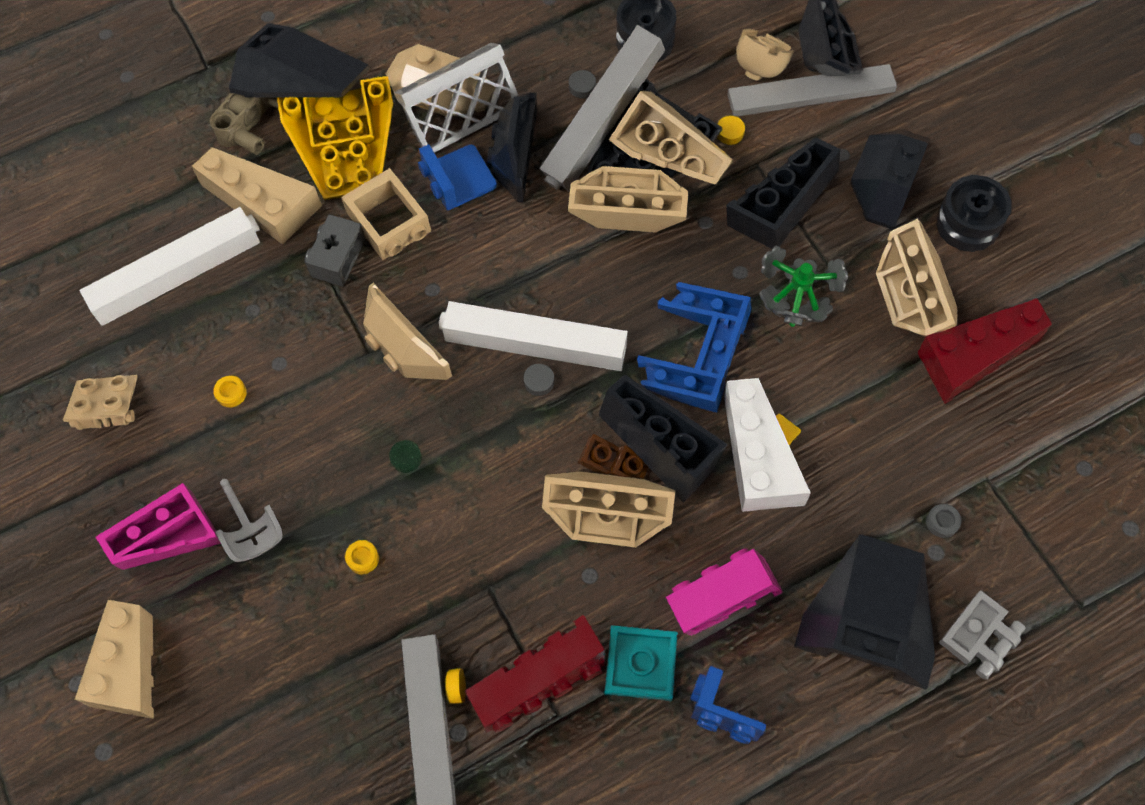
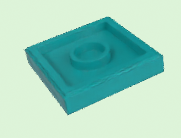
M611 625L605 694L672 701L678 632Z

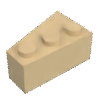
M112 600L107 601L75 700L93 708L154 719L151 687H154L153 676L151 675V656H153L152 614L140 605Z

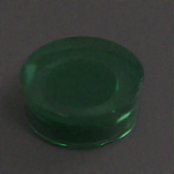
M402 440L392 446L389 458L392 466L397 471L410 473L420 466L422 454L416 443L410 440Z

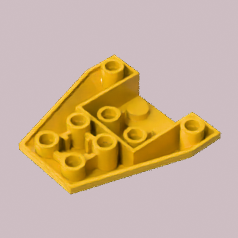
M388 76L360 80L361 89L349 90L343 97H277L281 123L324 200L342 197L383 173L393 111V99Z

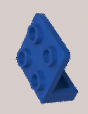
M430 145L419 148L421 161L418 162L419 169L424 178H429L431 181L430 187L435 198L441 199L447 211L496 189V180L474 145H467L438 159Z
M710 666L706 675L700 673L690 700L696 702L691 718L698 720L697 725L706 730L716 732L717 728L730 732V738L738 742L750 744L751 740L757 741L765 732L766 724L713 704L723 670Z

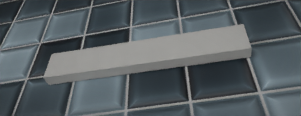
M887 64L863 68V71L856 75L826 76L821 74L729 88L727 95L733 116H743L893 93L896 91L897 84L891 66Z

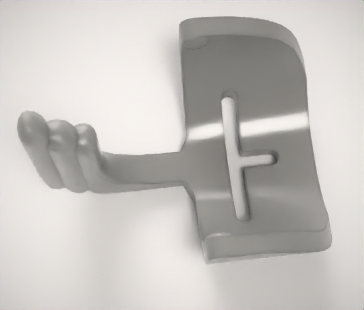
M222 479L220 484L242 524V528L238 531L228 533L223 532L221 529L215 531L229 558L235 562L250 560L277 545L282 539V530L270 505L264 507L265 513L260 519L250 523L227 479ZM264 528H266L262 533H260V534H258L257 536H255V538H256V540H257V542H258L257 545H254L252 539H249V540L244 541V542H241V543H236V542H238V541H242V540H244V539H247V538H249V537H251V536L257 534L258 532H260V531L263 530Z

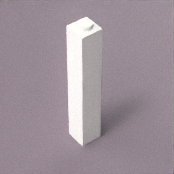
M238 207L79 291L91 313L103 326L259 244L260 241L255 232L260 229L253 216L249 215L246 217L241 207Z
M451 301L448 303L446 312L441 313L439 320V329L443 330L446 342L622 371L628 331Z

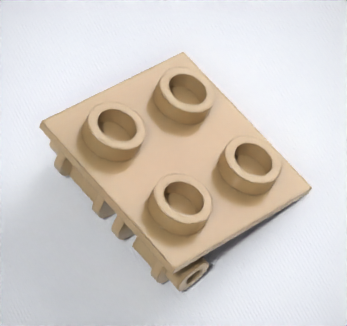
M118 375L109 378L77 380L63 421L69 422L70 426L76 427L77 430L101 428L102 422L105 427H110L111 422L113 426L129 425L130 422L135 421L134 410L128 409L138 376Z

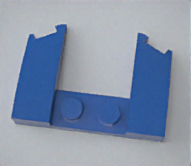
M678 282L676 288L680 293L671 302L662 297L657 305L661 310L709 326L695 368L638 355V366L645 367L647 380H642L641 385L649 391L672 400L717 413L726 387L725 379L739 337L744 333L752 310L751 298Z

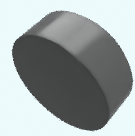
M579 70L572 73L569 77V91L577 98H588L596 86V78L589 71Z
M544 364L530 366L524 373L526 390L536 396L548 394L554 387V373L551 368Z
M939 504L933 507L927 515L926 524L929 531L935 536L948 538L953 536L960 528L961 516L953 506Z

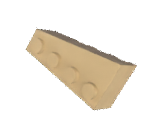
M213 147L192 165L201 186L234 210L241 207L246 217L252 215L258 227L281 244H284L322 206L314 186Z

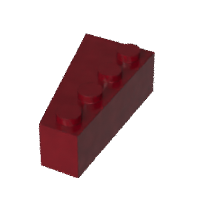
M1036 298L945 331L925 337L918 355L942 401L946 404L962 391H966L975 385L978 380L987 374L990 375L1002 364L1012 360L1039 342L1052 323Z
M584 615L573 621L576 625L575 629L568 633L557 631L548 637V641L539 652L537 649L528 650L518 656L513 662L515 667L511 670L507 666L501 667L465 691L487 733L492 730L495 733L505 730L513 724L512 719L524 712L525 716L536 712L543 706L542 701L552 695L555 698H559L573 689L571 684L582 678L584 681L591 680L602 672L600 667L605 665V650Z

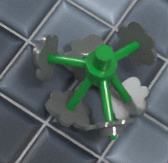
M775 246L772 251H768L762 259L761 273L771 279L776 274V271L781 269L790 281L789 285L783 290H776L774 286L770 285L760 291V297L764 301L765 308L779 317L782 316L784 323L790 324L791 327L802 326V322L824 321L827 318V314L833 311V307L830 305L829 298L821 297L818 300L815 298L812 289L813 282L825 280L829 284L830 291L843 292L848 279V272L842 259L830 260L825 273L818 274L816 273L817 264L813 260H806L804 262L803 259L798 258L794 261V265L787 266L783 264V259L786 256L785 249ZM795 289L797 293L793 310L790 312L787 311L790 309V305L787 302V294ZM803 292H807L809 300L807 304L800 307Z

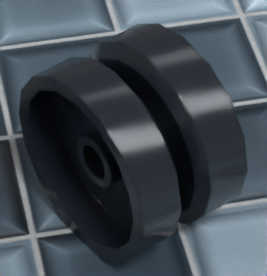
M623 0L617 9L616 46L618 50H621L638 25L661 39L665 51L658 62L670 55L675 43L676 9L672 2L669 0Z
M970 175L961 177L952 183L937 213L936 227L940 236L950 246L958 250L969 252L985 250L996 241L1011 214L1012 201L1008 191L999 182L987 176Z

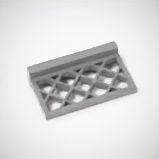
M489 43L393 92L398 103L402 105L421 148L428 145L425 139L428 127L441 131L438 142L430 146L433 152H436L497 120L499 112L503 109V107L496 105L501 89L508 91L511 98L518 95L503 60L504 52L500 44ZM496 63L501 72L497 84L485 79L488 68ZM469 77L478 80L473 96L460 92L464 80ZM483 82L496 87L491 102L478 98ZM457 84L455 89L450 88L451 86ZM444 90L454 92L449 109L436 104L439 93ZM459 95L472 99L467 115L454 111ZM432 97L431 102L426 101V99ZM477 101L489 105L486 117L481 120L472 118ZM420 102L430 105L425 121L416 119L411 107ZM435 107L448 112L443 128L430 124ZM453 114L465 118L462 130L456 133L448 130ZM418 123L423 124L422 130L420 129ZM446 133L451 134L450 136H448L447 138H445Z

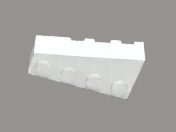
M759 378L727 381L724 401L742 512L805 506L810 490Z

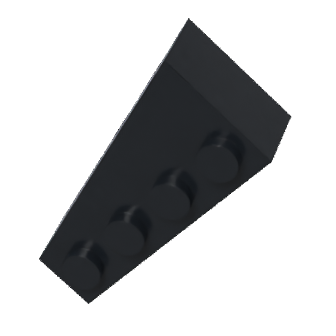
M816 137L791 155L787 163L779 169L775 167L767 174V178L757 186L753 184L745 190V195L737 201L733 199L726 205L727 226L771 249L775 246L780 247L839 171L841 149Z
M625 374L607 390L598 414L669 489L675 490V495L683 503L716 469L727 446V443Z

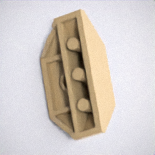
M417 44L396 55L386 72V76H388L391 88L395 92L460 58ZM471 77L465 79L460 92L473 96L478 80ZM483 82L478 98L490 102L496 87ZM457 84L451 86L450 88L455 89ZM449 90L440 92L436 104L449 109L454 92ZM459 95L454 111L467 114L472 99ZM432 97L426 99V101L431 102ZM477 101L474 111H485L487 105ZM420 102L415 106L428 110L430 105ZM434 108L435 113L447 116V111Z
M602 166L585 175L579 181L575 180L571 183L568 212L596 228L658 232L686 220L688 191L683 187L681 188L661 170Z
M916 219L890 231L887 239L888 243L883 251L876 275L893 325L925 337L957 326V305L940 257L920 220Z
M374 282L369 285L363 321L367 333L364 338L374 351L379 349L385 355L383 359L393 372L398 369L405 378L448 380L452 377L449 363Z
M589 472L545 475L542 508L572 540L636 548L663 528L665 529L672 524L675 490L638 478Z

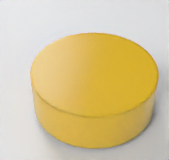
M726 116L719 120L718 125L722 127V131L717 138L722 143L733 145L743 139L745 124L740 118Z
M236 376L222 377L216 382L213 390L217 401L222 406L228 408L240 405L247 394L242 380Z
M359 540L347 548L345 560L354 573L367 574L378 565L379 554L371 542Z
M462 668L449 669L446 674L447 699L451 704L464 703L466 698L464 671Z

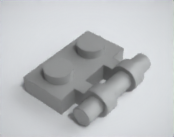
M980 590L939 643L966 665L974 656H977L982 664L978 667L976 673L981 678L988 680L993 672H998L1003 666V658L1009 650L1015 649L1021 642L1020 636L1026 628L1021 622L1016 620L1013 621L1010 627L1002 623L1001 621L1008 611ZM993 633L998 637L999 641L991 650L984 643Z

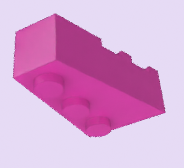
M184 483L96 536L111 564L122 570L221 544L213 524L192 491Z
M745 548L731 555V561L720 567L716 564L702 571V577L691 583L690 580H687L673 587L672 591L674 593L668 595L666 599L683 632L692 636L728 619V615L743 607H746L748 610L756 606L755 601L770 592L773 593L774 597L784 593L766 559L755 549L749 551Z

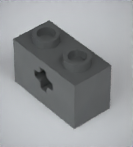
M328 215L325 223L321 224L318 228L317 239L313 247L308 249L305 256V264L312 278L344 287L366 240L361 223Z

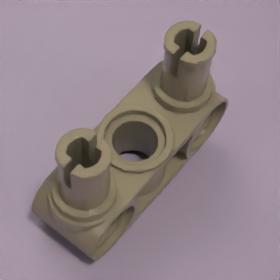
M229 93L225 101L212 114L209 122L219 144L225 147L239 145L258 155L263 150L265 143L262 138L249 132V130L258 123L269 107L274 106L278 108L277 97L247 98L243 95Z

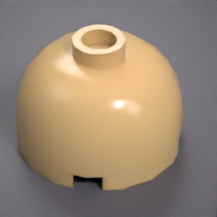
M744 29L736 50L737 60L740 66L746 70L745 75L760 81L762 77L771 78L784 71L794 53V50H790L791 46L767 33L765 37L756 36L757 30Z

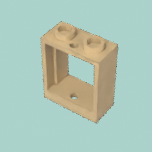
M390 168L341 197L346 213L352 221L361 223L365 238L382 260L397 255L404 247L414 241L423 239L431 231L428 215ZM397 194L414 217L380 237L363 214Z

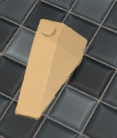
M649 91L639 92L609 138V141L630 157L654 163L657 166L669 168L712 184L719 182L733 161L730 156L674 108Z

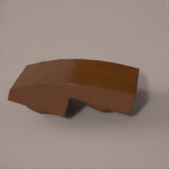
M595 434L589 436L578 461V464L596 473L644 479L648 470V466L631 448L626 445L620 448Z

